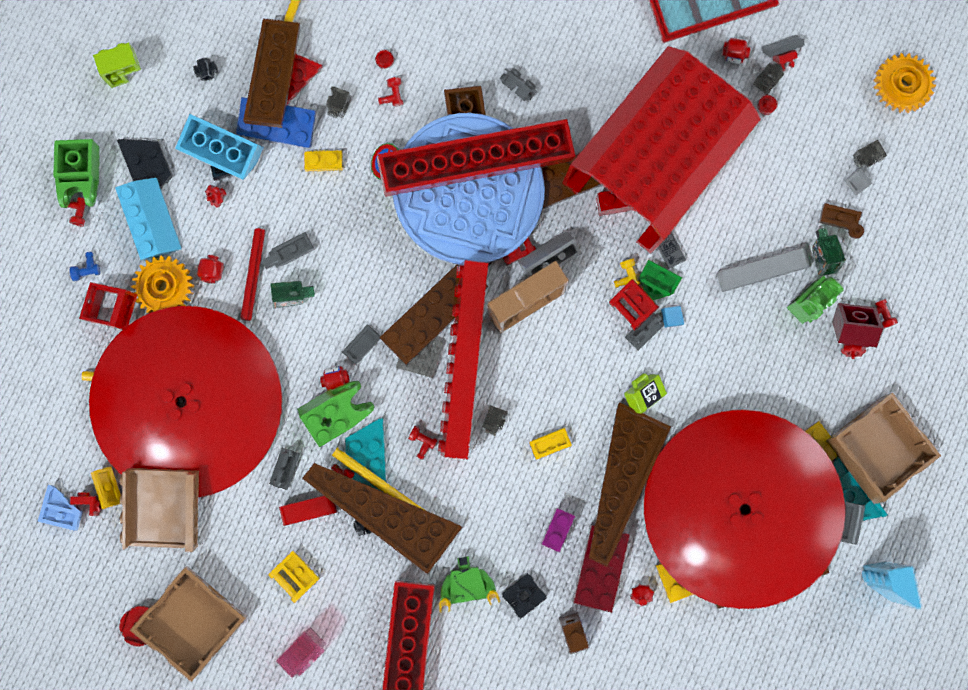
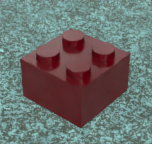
M838 303L832 321L838 343L843 345H859L865 348H877L883 331V325L877 308Z

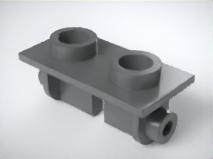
M515 68L504 69L508 73L502 74L500 77L501 83L510 90L518 86L514 93L523 101L529 102L533 98L531 94L538 93L534 89L536 86L529 80H523L520 77L522 74Z
M653 313L637 330L630 331L625 338L637 350H640L664 326V323L661 321L662 317L659 314Z
M281 448L269 482L270 485L288 490L300 453Z

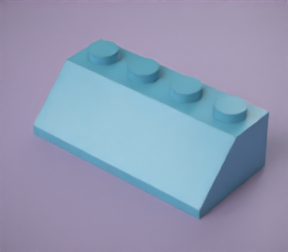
M189 114L175 149L242 180L256 166L264 148L192 114Z
M157 178L132 181L115 187L140 260L149 261L153 257L158 258L160 255L164 256L182 249Z
M891 562L863 565V580L873 590L891 602L916 609L922 608L913 566Z

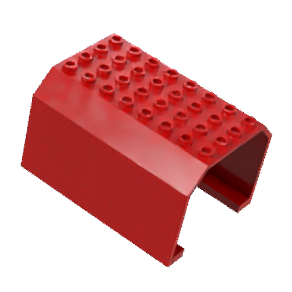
M667 46L571 163L562 184L570 188L577 195L589 179L593 177L650 223L636 243L651 254L666 239L759 123L761 118L748 98L691 53Z

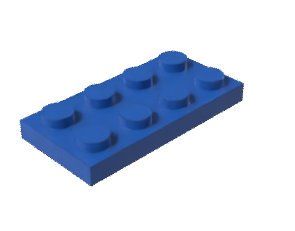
M241 97L236 135L311 148L316 117L315 110L286 105L282 128L245 124L243 119L247 98Z

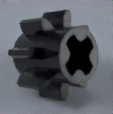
M210 58L198 59L196 61L197 65L193 66L196 77H200L202 81L214 79V73H218L214 61L211 62Z

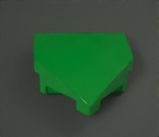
M650 260L647 261L639 276L643 290L652 300L673 295L682 279L679 275Z

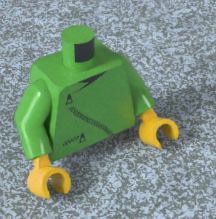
M469 556L457 558L459 569L451 570V574L445 577L442 584L439 611L441 612L443 606H448V612H450L451 604L487 599L489 604L492 605L491 599L497 598L498 603H500L494 581L483 569H479L478 566L470 567Z

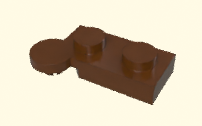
M827 203L822 205L819 223L846 229L849 236L853 239H859L864 234L863 226L858 224L862 212Z

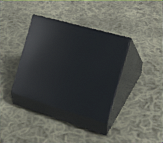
M211 165L214 181L234 176Z

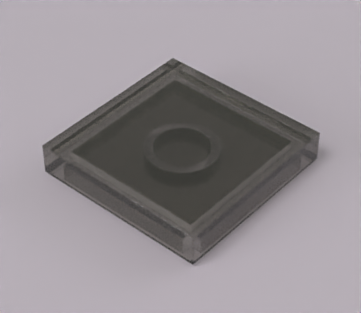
M436 339L432 340L407 366L398 359L396 368L433 379L444 342Z

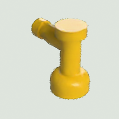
M634 258L620 263L621 268L626 269L628 276L618 281L615 280V288L626 285L631 279L640 285V281H637L633 268L636 264Z

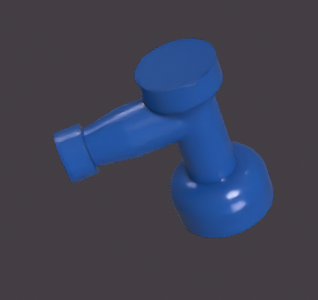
M93 252L85 253L87 268L70 267V276L73 282L79 281L81 276L100 275L99 265L94 264Z

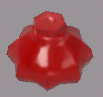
M208 185L205 190L206 200L211 205L219 208L224 202L226 191L213 185Z
M844 345L841 348V353L846 357L855 359V357H862L866 353V348L859 345Z
M639 584L631 589L632 594L630 598L636 604L644 606L653 601L655 592L650 589L649 585Z

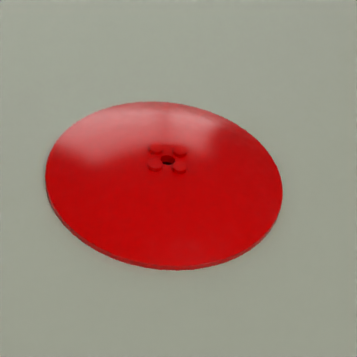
M198 306L169 307L151 312L128 325L126 331L122 330L107 346L99 359L91 381L89 392L90 420L96 441L102 453L120 474H123L128 468L199 471L198 497L218 493L237 484L248 476L264 459L273 444L280 425L283 400L282 387L276 365L262 341L244 324L229 315L209 308ZM180 396L185 397L187 400L186 405L182 408L177 404V399Z
M730 410L711 414L696 420L678 432L659 453L646 483L644 520L654 553L669 575L682 587L697 597L716 605L736 609H757L777 605L794 598L813 585L824 573L834 558L841 541L845 520V502L840 479L833 463L822 447L808 433L790 421L773 414L754 410ZM742 504L750 506L751 511L748 515L740 513L739 508Z

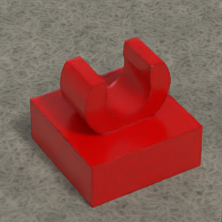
M791 50L772 58L774 62L778 63L779 69L785 71V63L788 62L789 67L793 68L795 66L793 60L797 59L798 56L796 50Z

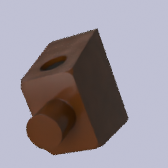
M578 613L559 618L570 655L589 649Z

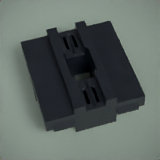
M528 573L501 593L502 597L515 611L514 613L520 619L547 599L545 593L541 591ZM526 590L530 596L522 601L519 595Z

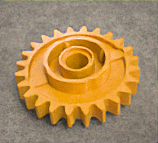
M900 53L898 57L894 54L890 59L887 58L875 72L877 77L873 81L878 84L873 88L879 90L875 95L882 96L879 102L886 101L885 107L891 105L892 111L898 108L899 113L904 111V109L906 113H909L911 110L915 112L919 107L925 106V103H928L931 100L930 97L934 94L932 90L936 85L932 82L936 78L930 76L934 71L927 69L930 64L923 65L924 59L918 61V55L911 58L910 53L905 57L903 53ZM901 80H904L908 86L903 85Z
M160 255L159 260L153 257L152 263L145 260L146 266L139 265L141 271H135L138 277L132 278L136 285L131 286V288L136 289L134 293L138 294L136 303H142L140 308L143 310L147 308V313L169 307L186 306L184 302L191 301L188 295L194 293L189 289L194 287V285L189 283V281L193 277L187 276L190 270L184 269L186 265L183 263L179 264L178 259L172 262V257L168 256L165 260V257ZM166 282L165 290L160 291V284Z

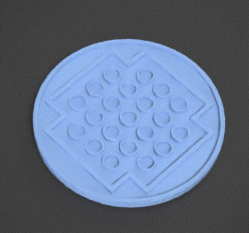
M474 113L452 114L436 119L422 127L412 136L403 149L513 128L498 119ZM539 167L393 195V202L398 219L408 236L430 255L461 265L465 260L490 263L516 250L532 233L543 208L545 193L542 169Z

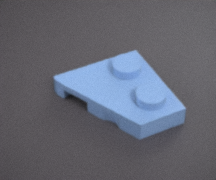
M48 485L38 522L77 531L83 511L75 504L70 505V500L55 486Z

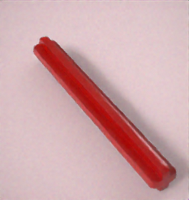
M261 228L254 229L241 319L245 321H251L265 238V230Z

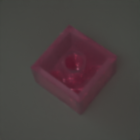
M310 627L287 648L276 662L291 678L296 674L300 677L311 666L309 661L315 662L325 652L323 647L326 643Z

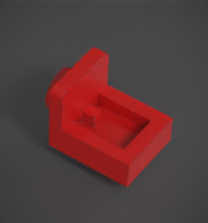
M77 493V497H70V505L90 504L89 516H99L102 511L98 496H89L90 493Z

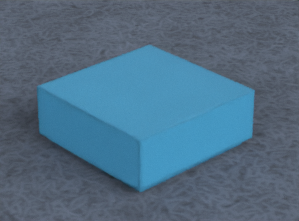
M681 306L661 309L665 328L684 325Z

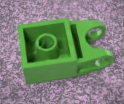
M93 139L54 140L53 177L55 178L57 199L61 208H67L71 197L78 192H83L85 204L88 207L95 205L99 185L100 147Z
M823 275L805 289L786 308L802 324L807 321L811 323L824 313L823 310L838 300L836 297L844 289L834 278H826Z
M352 381L333 390L330 389L297 408L300 419L319 447L353 428L374 410L375 406L372 402L358 405L351 403L352 397L361 388L359 381Z

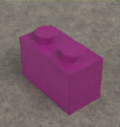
M556 508L540 544L560 553L575 516Z

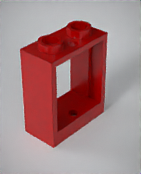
M90 282L79 319L126 331L138 294L125 289ZM105 292L117 295L110 321L97 319Z

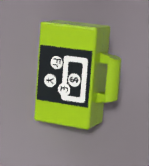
M645 373L633 380L631 383L633 387L624 393L629 407L640 414L667 394L659 375H647Z

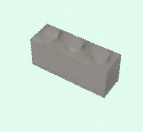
M565 231L518 260L525 276L529 278L555 261L561 267L582 253L575 238Z

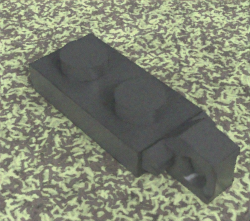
M306 232L272 248V251L269 252L270 256L261 261L266 269L273 266L278 268L315 249Z

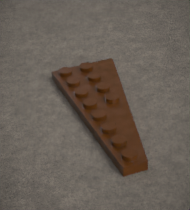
M620 402L616 409L589 553V559L606 567L612 558L671 429V426L644 413H636L633 408Z
M313 463L302 478L426 574L430 572L462 529V526L316 463Z

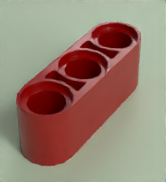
M325 496L279 507L283 526L338 513L337 505Z

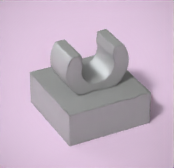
M859 169L845 180L855 195H858L872 184L871 179L865 175V171H862V169Z

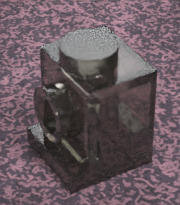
M769 63L756 78L753 85L768 95L784 76L783 68L777 63Z
M332 86V96L330 95L326 102V106H328L327 114L333 118H344L351 101L350 92Z
M876 140L853 154V160L857 167L861 168L865 165L870 167L877 162H881L887 157V154L879 140Z
M490 405L482 425L485 433L496 436L498 429L502 430L505 419L502 417L503 415L507 416L508 411Z

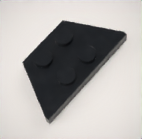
M117 140L133 181L157 178L162 190L163 185L172 179V172L158 141Z

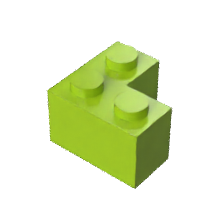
M120 43L109 50L103 49L93 55L100 77L111 88L128 83L127 75L141 70L135 50L130 43Z

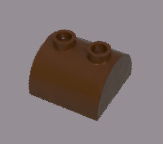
M481 86L444 90L447 116L458 113L486 115Z

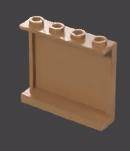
M128 468L120 476V485L123 486V493L120 495V504L123 505V512L120 514V523L122 524L120 543H122V549H126L129 546L185 548V552H194L198 547L199 471Z

